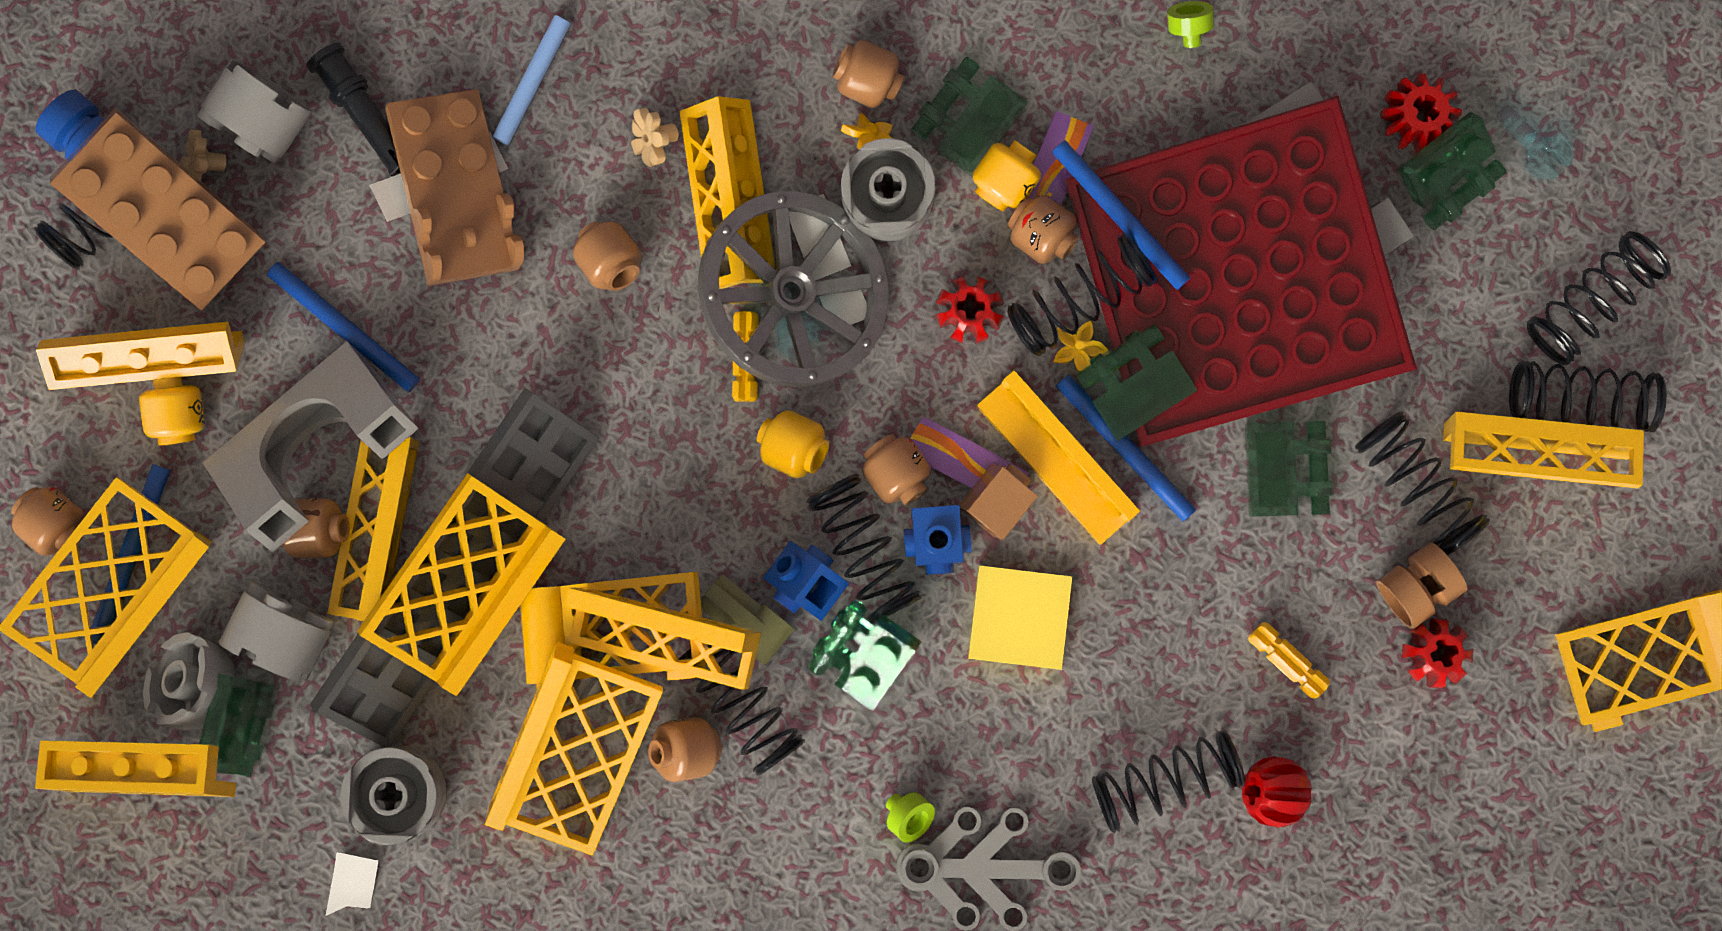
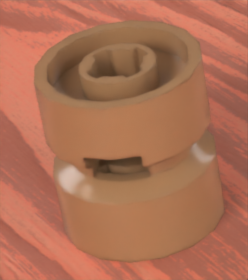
M1429 542L1408 558L1407 568L1398 565L1376 581L1377 588L1383 599L1401 622L1410 629H1415L1436 614V604L1445 607L1468 590L1467 584L1458 568L1445 552L1432 542ZM1423 578L1429 587L1426 588L1420 579Z

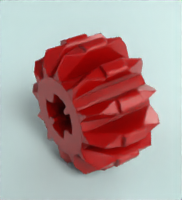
M1420 73L1415 78L1414 83L1404 77L1397 83L1398 91L1390 90L1385 95L1384 99L1389 107L1384 108L1380 112V118L1386 121H1393L1384 131L1385 136H1393L1397 132L1402 136L1398 141V149H1405L1413 141L1416 154L1424 153L1427 150L1428 144L1435 150H1438L1445 145L1444 137H1452L1458 131L1457 126L1452 121L1457 120L1462 115V109L1449 105L1458 95L1457 91H1449L1446 94L1441 91L1444 86V78H1438L1429 86L1425 73ZM1418 106H1421L1426 110L1424 113V121H1420L1418 118H1416L1418 114Z

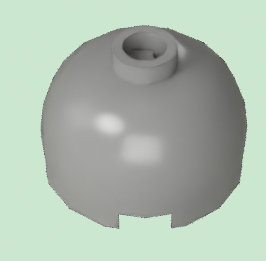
M188 632L175 634L162 644L161 648L167 651L161 658L157 669L149 667L146 672L143 687L144 708L146 712L155 714L158 720L156 723L161 726L179 730L201 729L219 720L233 702L237 686L235 664L225 649L214 642Z

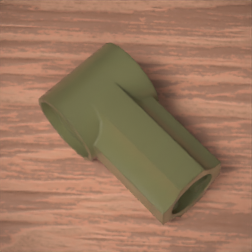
M724 574L711 585L701 598V608L715 621L761 632L756 659L765 666L795 631L790 624L766 604L762 603L760 605Z

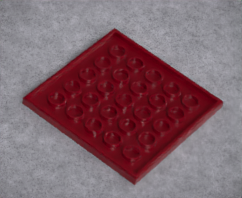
M1339 95L1093 170L1191 277L1184 286L1176 290L1147 258L1156 276V284H1152V287H1147L1142 283L1141 294H1133L1117 281L1121 294V302L1118 308H1113L1099 299L1141 447L1417 369ZM1074 177L1066 178V185L1095 287L1106 299L1115 304L1117 303V296L1113 283L1096 250H1101L1107 262L1132 289L1138 290L1136 275L1124 258L1117 242L1118 235L1122 236L1124 232Z

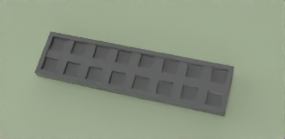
M524 388L467 473L543 522L599 437ZM473 489L462 505L464 521L488 516L486 497ZM496 504L497 513L506 512L505 509ZM455 516L450 524L456 523ZM518 518L498 522L502 545L518 542L529 525ZM490 525L466 530L469 553L493 547ZM458 532L442 535L434 545L436 560L461 555ZM509 553L503 554L504 560L507 558ZM428 556L424 559L422 564L428 563ZM495 556L471 562L474 584L491 581L497 572ZM463 564L438 570L442 592L466 587ZM430 572L413 575L406 585L409 600L434 594ZM482 592L476 594L477 599L482 594ZM400 595L394 602V604L401 602ZM468 596L444 601L447 624L463 620L470 611ZM435 604L410 609L414 632L439 626ZM403 611L385 615L375 632L386 639L406 634ZM454 632L449 633V639L452 637ZM357 634L310 703V706L316 713L386 748L392 746L435 681ZM441 635L416 641L419 659L429 665L434 663L443 650ZM408 643L398 645L409 652Z

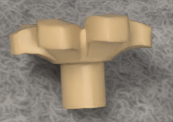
M640 108L634 111V119L632 120V133L638 138L632 140L631 145L634 154H642L644 164L652 167L664 163L666 156L663 146L678 140V129L673 123L660 126L661 119L658 112L649 113L647 108Z
M191 129L189 130L186 143V154L188 156H182L181 164L200 181L202 175L207 170L224 172L226 168V155L208 152L206 148L207 139L201 137V130Z

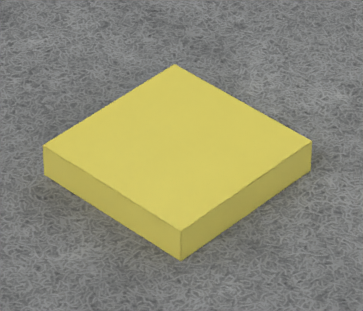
M979 565L968 659L1062 670L1072 576Z

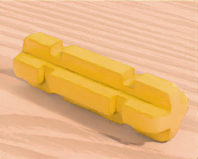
M752 311L735 312L733 315V329L744 343H747L759 324L758 314ZM733 361V376H736V381H732V397L734 401H756L758 398V383L755 381V376L739 367Z
M1260 623L1248 637L1249 642L1260 652L1266 651L1268 653L1266 657L1293 682L1298 681L1300 683L1299 688L1310 698L1316 699L1321 696L1330 685V680L1319 669L1313 670L1311 668L1312 663L1286 639H1279L1278 635L1280 633L1269 623Z

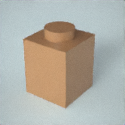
M991 464L961 501L959 507L962 512L990 535L1004 540L1038 496L1027 487L1031 483V479L1012 464H1009L1006 469L1002 466Z

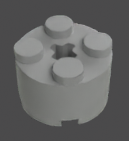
M231 58L202 102V108L197 116L219 131L224 129L236 136L234 142L256 157L262 155L276 163L279 158H283L313 111L306 108L302 101L270 79L262 78L257 74L253 76L250 74L252 68Z
M892 138L871 141L861 147L846 164L841 178L843 209L852 223L872 239L896 241L906 238L923 226L931 212L935 192V178L932 167L920 152L905 141ZM885 182L891 183L892 189L896 191L891 199L884 198L883 193L878 192L882 190V184Z
M251 581L248 589L244 590L219 640V644L239 656L242 648L246 649L245 655L253 659V664L295 681L302 679L306 682L332 631L331 628L334 621L316 613L317 609L295 598H291L290 602L277 597V592Z
M399 745L373 750L360 758L345 775L340 791L341 809L348 823L350 822L354 829L360 833L359 835L366 840L383 845L399 844L423 834L434 826L445 806L447 795L446 782L437 761L420 749ZM394 785L396 790L402 791L403 795L402 800L396 803L394 798L386 797V789L394 787Z

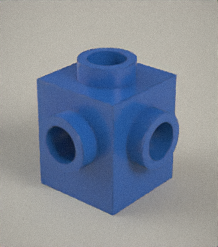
M959 505L912 508V529H904L905 557H914L915 567L925 566L926 575L954 573L953 564L963 563V553H971L970 525H961ZM933 533L942 534L946 540L945 547L941 549L932 547L929 542V536Z
M791 540L763 577L764 580L778 589L773 596L774 599L795 614L802 607L820 621L824 619L849 585L846 580L829 568L834 562L832 558L812 544L805 551Z

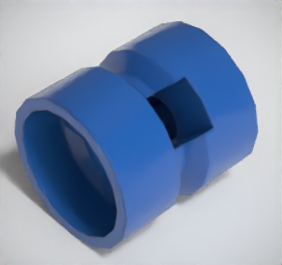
M76 89L68 90L55 98L44 109L35 129L36 134L58 152L65 151V159H67L104 118L99 116V108Z

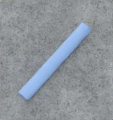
M554 15L492 136L495 140L509 146L571 25L567 20Z

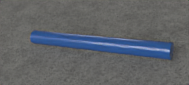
M1066 140L1061 142L1052 151V154L1121 230L1133 238L1143 254L1176 290H1179L1191 279Z
M280 262L275 263L269 269L267 276L341 338L348 341L358 352L405 391L411 392L419 383L420 378Z
M1070 374L1055 386L1182 522L1196 511V508Z
M152 464L142 494L158 505L171 470ZM136 509L131 522L138 521ZM143 509L144 520L153 519V515ZM145 526L146 533L148 532L150 526ZM139 527L127 530L118 557L138 555L142 546ZM137 561L116 564L120 590H126ZM111 576L105 592L113 591ZM114 598L101 600L91 628L112 625L117 615ZM105 633L92 634L93 643L97 644Z

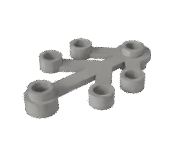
M971 806L958 808L953 815V822L929 845L917 843L906 847L899 854L896 862V872L900 882L912 891L928 890L951 914L954 925L964 931L972 930L978 925L980 912L973 902L967 900L963 902L943 878H963L998 914L999 921L1006 930L1019 931L1027 923L1028 916L1026 910L1020 903L1011 901L990 879L1046 880L1050 887L1065 891L1073 888L1081 876V867L1078 860L1066 851L1052 852L1045 860L991 859L1013 836L1023 834L1028 828V816L1018 807L1006 808L1001 813V821L964 858L943 857L964 835H972L979 830L982 822L981 816ZM963 812H971L976 817V823L971 829H963L958 824V818ZM1010 813H1019L1023 818L1022 826L1017 830L1008 829L1005 824L1006 817ZM918 858L926 860L929 865L928 871L922 876L914 875L910 870L911 863ZM1057 861H1065L1069 865V873L1064 878H1056L1052 874V866ZM963 907H969L975 912L974 920L969 924H962L957 920V912ZM1017 908L1021 911L1022 918L1018 924L1009 925L1005 922L1004 914L1008 909Z

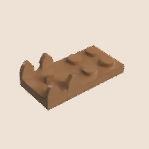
M475 89L387 103L385 110L427 285L433 286L518 270L524 260V244L521 237L514 235L512 230L514 202L509 193H503L479 90Z

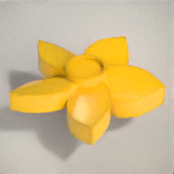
M861 112L857 120V126L843 124L841 131L852 137L859 138L857 148L860 150L861 147L871 141L892 138L890 133L893 125L886 122L871 123Z
M1091 321L1081 325L1077 335L1066 333L1057 327L1059 340L1065 347L1057 352L1053 363L1065 364L1074 359L1076 370L1085 376L1090 367L1089 357H1099L1108 352V349L1101 342L1091 341L1093 336Z

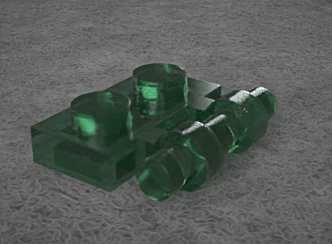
M965 57L956 69L951 68L942 79L945 84L932 102L926 101L918 111L920 118L911 128V131L924 141L934 128L943 133L945 137L937 146L936 151L972 177L973 171L990 146L994 143H1000L1026 108L1028 101L992 75L982 88L979 89L970 80L979 70L980 66L971 58ZM960 95L970 104L955 122L946 115V112Z
M1471 111L1398 168L1413 202L1423 208H1426L1432 202L1434 203L1435 207L1423 216L1425 223L1432 230H1436L1446 221L1450 223L1455 221L1463 214V208L1477 196L1485 197L1495 189V182L1507 173L1503 164L1496 159L1483 167L1482 162L1494 154L1496 150L1482 117ZM1465 177L1467 182L1451 193L1450 188Z
M1155 323L1140 333L1136 329L1125 336V343L1106 355L1100 352L1089 360L1091 363L1089 366L1076 373L1077 378L1085 389L1101 380L1108 392L1092 402L1117 441L1198 391L1174 351H1170L1158 360L1152 354L1150 348L1165 339ZM1137 357L1144 369L1121 383L1114 371Z
M1326 421L1307 422L1308 440L1295 441L1294 422L1245 425L1249 518L1297 516L1298 497H1311L1312 515L1330 514L1329 496H1334L1333 481H1328L1327 454H1332L1331 439H1326ZM1309 455L1310 482H1297L1296 456Z
M854 600L850 602L846 609H842L836 614L831 622L832 630L828 636L820 638L812 650L813 658L809 662L808 667L812 673L819 676L823 675L829 667L837 668L842 674L834 685L873 711L922 641L884 614L877 624L873 626L863 619L867 612L865 605ZM853 639L861 645L856 654L844 646L847 640Z
M218 673L217 690L208 707L199 744L219 746L216 773L252 776L256 759L261 760L264 746L260 745L266 718H272L275 704L270 703L275 685Z

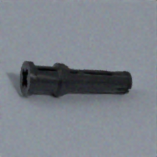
M333 43L319 50L308 60L306 67L311 73H317L329 89V99L332 104L345 108L387 168L389 175H398L401 172L399 164L393 157L396 151L390 126L366 93L368 89L366 78L361 74L357 75L343 55L345 49L341 43Z

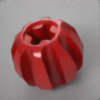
M965 275L951 280L957 293L953 294L941 289L936 300L937 304L949 308L948 311L935 315L940 328L949 324L955 325L956 330L950 338L962 344L963 335L966 332L973 333L975 344L989 339L983 326L988 325L999 330L1004 319L1003 315L991 310L993 307L1004 304L1000 291L998 290L990 295L985 293L984 289L990 281L980 276H977L976 285L972 287L966 284ZM965 300H973L974 307L982 309V311L976 313L975 319H966L965 311L958 310V308H963Z
M1431 618L1429 630H1427L1424 624H1420L1408 632L1414 639V645L1402 644V658H1413L1412 666L1406 670L1416 682L1421 680L1426 674V685L1429 688L1443 689L1446 686V677L1454 684L1458 683L1467 675L1461 667L1462 661L1473 662L1474 649L1463 648V641L1469 636L1459 625L1449 632V621L1447 619ZM1437 646H1443L1445 653L1439 656V661H1433L1430 653L1436 651Z
M1276 756L1262 758L1250 766L1248 773L1245 775L1246 784L1244 787L1242 786L1241 795L1247 813L1258 823L1277 828L1290 826L1299 821L1311 804L1312 786L1306 771L1294 760Z

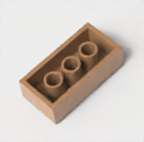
M116 107L50 176V184L201 311L265 243L262 234Z

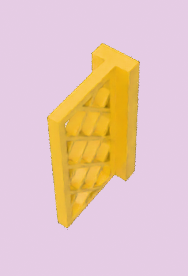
M467 473L362 623L357 633L436 681L443 689L457 696L566 539L551 527ZM474 489L486 497L488 516L464 521L462 505ZM496 504L505 509L506 512L497 513ZM455 516L456 523L450 524ZM518 518L529 525L518 542L502 545L498 522ZM490 525L493 547L469 553L466 530ZM458 532L461 555L436 560L434 545L442 535ZM509 553L507 558L504 560L503 554ZM428 556V563L422 564L424 559ZM495 556L497 572L491 581L474 584L471 562ZM463 564L466 587L442 592L438 570ZM430 572L434 594L409 600L406 585L413 575ZM482 592V594L477 599L476 594ZM400 595L401 602L394 604V602ZM468 596L470 611L463 620L447 624L444 601ZM435 604L439 626L414 632L410 609ZM403 611L406 634L386 639L375 632L385 615ZM454 632L452 637L449 639V633ZM441 635L443 650L434 663L429 665L419 659L416 641ZM408 643L409 652L398 645Z
M117 476L0 624V631L75 682L78 690L92 698L206 552L212 541L200 532L193 531ZM118 491L135 502L138 521L110 525L107 505ZM143 509L157 519L144 520ZM101 514L103 526L90 528ZM165 524L181 535L170 550L149 553L145 526ZM139 527L143 554L115 558L111 531ZM104 532L108 559L81 562L78 548L79 540L86 534ZM72 551L73 564L61 565ZM163 558L152 572L150 559ZM144 560L147 579L140 588L120 590L116 564ZM109 565L113 591L86 595L82 569ZM75 570L78 596L51 600L48 582L50 577L55 572ZM42 589L44 601L31 603ZM134 595L123 609L121 597ZM114 598L117 613L116 620L112 625L91 628L87 602ZM80 603L84 629L56 633L52 607ZM45 608L49 634L29 636L14 626V623L25 610ZM105 633L94 647L92 634ZM85 636L88 655L77 669L60 657L57 639ZM50 641L51 651L39 642Z
M556 641L490 801L485 825L503 831L505 825L593 856L663 693V686L574 654V647ZM578 670L598 677L604 691L580 700L573 687ZM609 682L617 684V686L611 688ZM630 690L649 696L642 710L624 716L615 697ZM569 695L572 704L563 707ZM608 699L617 720L593 729L584 709ZM577 712L586 732L562 741L555 727L557 720ZM638 722L632 733L629 725ZM622 728L629 744L625 751L607 758L598 738ZM550 737H552L555 745L546 748ZM591 741L600 761L576 770L567 750ZM560 754L568 774L545 782L538 768L540 761ZM620 763L618 770L615 774L612 769V766ZM604 770L611 783L609 791L589 798L581 779ZM534 778L538 786L529 789ZM573 782L582 802L559 811L550 791ZM543 795L551 812L550 815L538 820L519 814L523 802ZM602 805L599 814H597L594 807ZM587 811L594 825L589 838L569 832L564 819ZM556 823L558 828L551 825Z

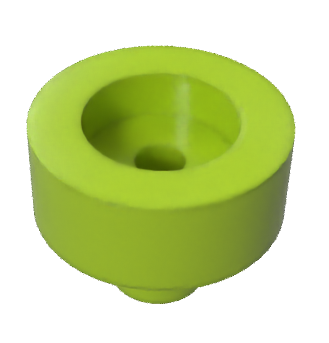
M1188 1L1171 6L1167 10L1168 31L1174 35L1183 36L1184 47H1199L1202 44L1201 34L1209 32L1214 28L1213 6L1202 1Z
M917 792L909 793L903 797L899 794H894L886 802V808L890 811L887 817V827L902 842L915 841L928 830L935 816L934 806Z

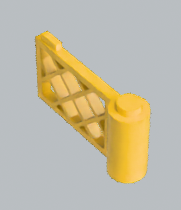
M698 572L532 588L520 605L526 684L536 683L537 689L556 641L574 647V654L581 656L582 647L569 643L576 610L564 607L568 588H591L602 592L615 590L612 594L622 596L627 589L633 588L647 600L646 603L668 608L660 601V598L671 584L685 583L687 603L680 612L702 617ZM658 586L653 594L645 587ZM595 615L587 626L585 636L599 640L602 639L603 636L596 629L605 617ZM634 626L626 631L629 638L635 633L649 647L657 643L640 626ZM617 639V641L614 644L622 646L619 639ZM690 640L692 659H694L701 652L696 643ZM662 649L653 653L655 655L666 657ZM606 654L600 662L609 666L613 659H615L622 666H613L612 668L628 674L667 671V680L697 678L645 663L633 664L626 658ZM692 659L679 660V661L688 663V662L691 661ZM704 660L697 666L707 667L706 661ZM578 670L575 680L598 677Z
M1722 589L1555 634L1581 725L1591 724L1594 732L1623 725L1622 715L1722 689ZM1686 610L1692 629L1684 643L1681 644L1660 631L1670 614ZM1658 618L1653 628L1643 623L1644 621ZM1632 624L1650 633L1637 656L1614 645L1623 627ZM1612 630L1607 640L1596 635ZM1589 637L1603 645L1591 669L1575 661L1569 641ZM1656 638L1679 649L1667 673L1644 661ZM1694 641H1696L1699 653L1690 649ZM1610 650L1633 662L1621 685L1598 674ZM1687 654L1702 662L1708 682L1688 686L1674 678ZM1640 666L1663 678L1655 694L1651 697L1641 698L1627 690ZM1578 669L1587 674L1583 683H1581ZM1595 678L1617 692L1607 708L1590 712L1585 694ZM1670 683L1681 688L1678 690L1666 692ZM1624 695L1634 700L1619 705Z

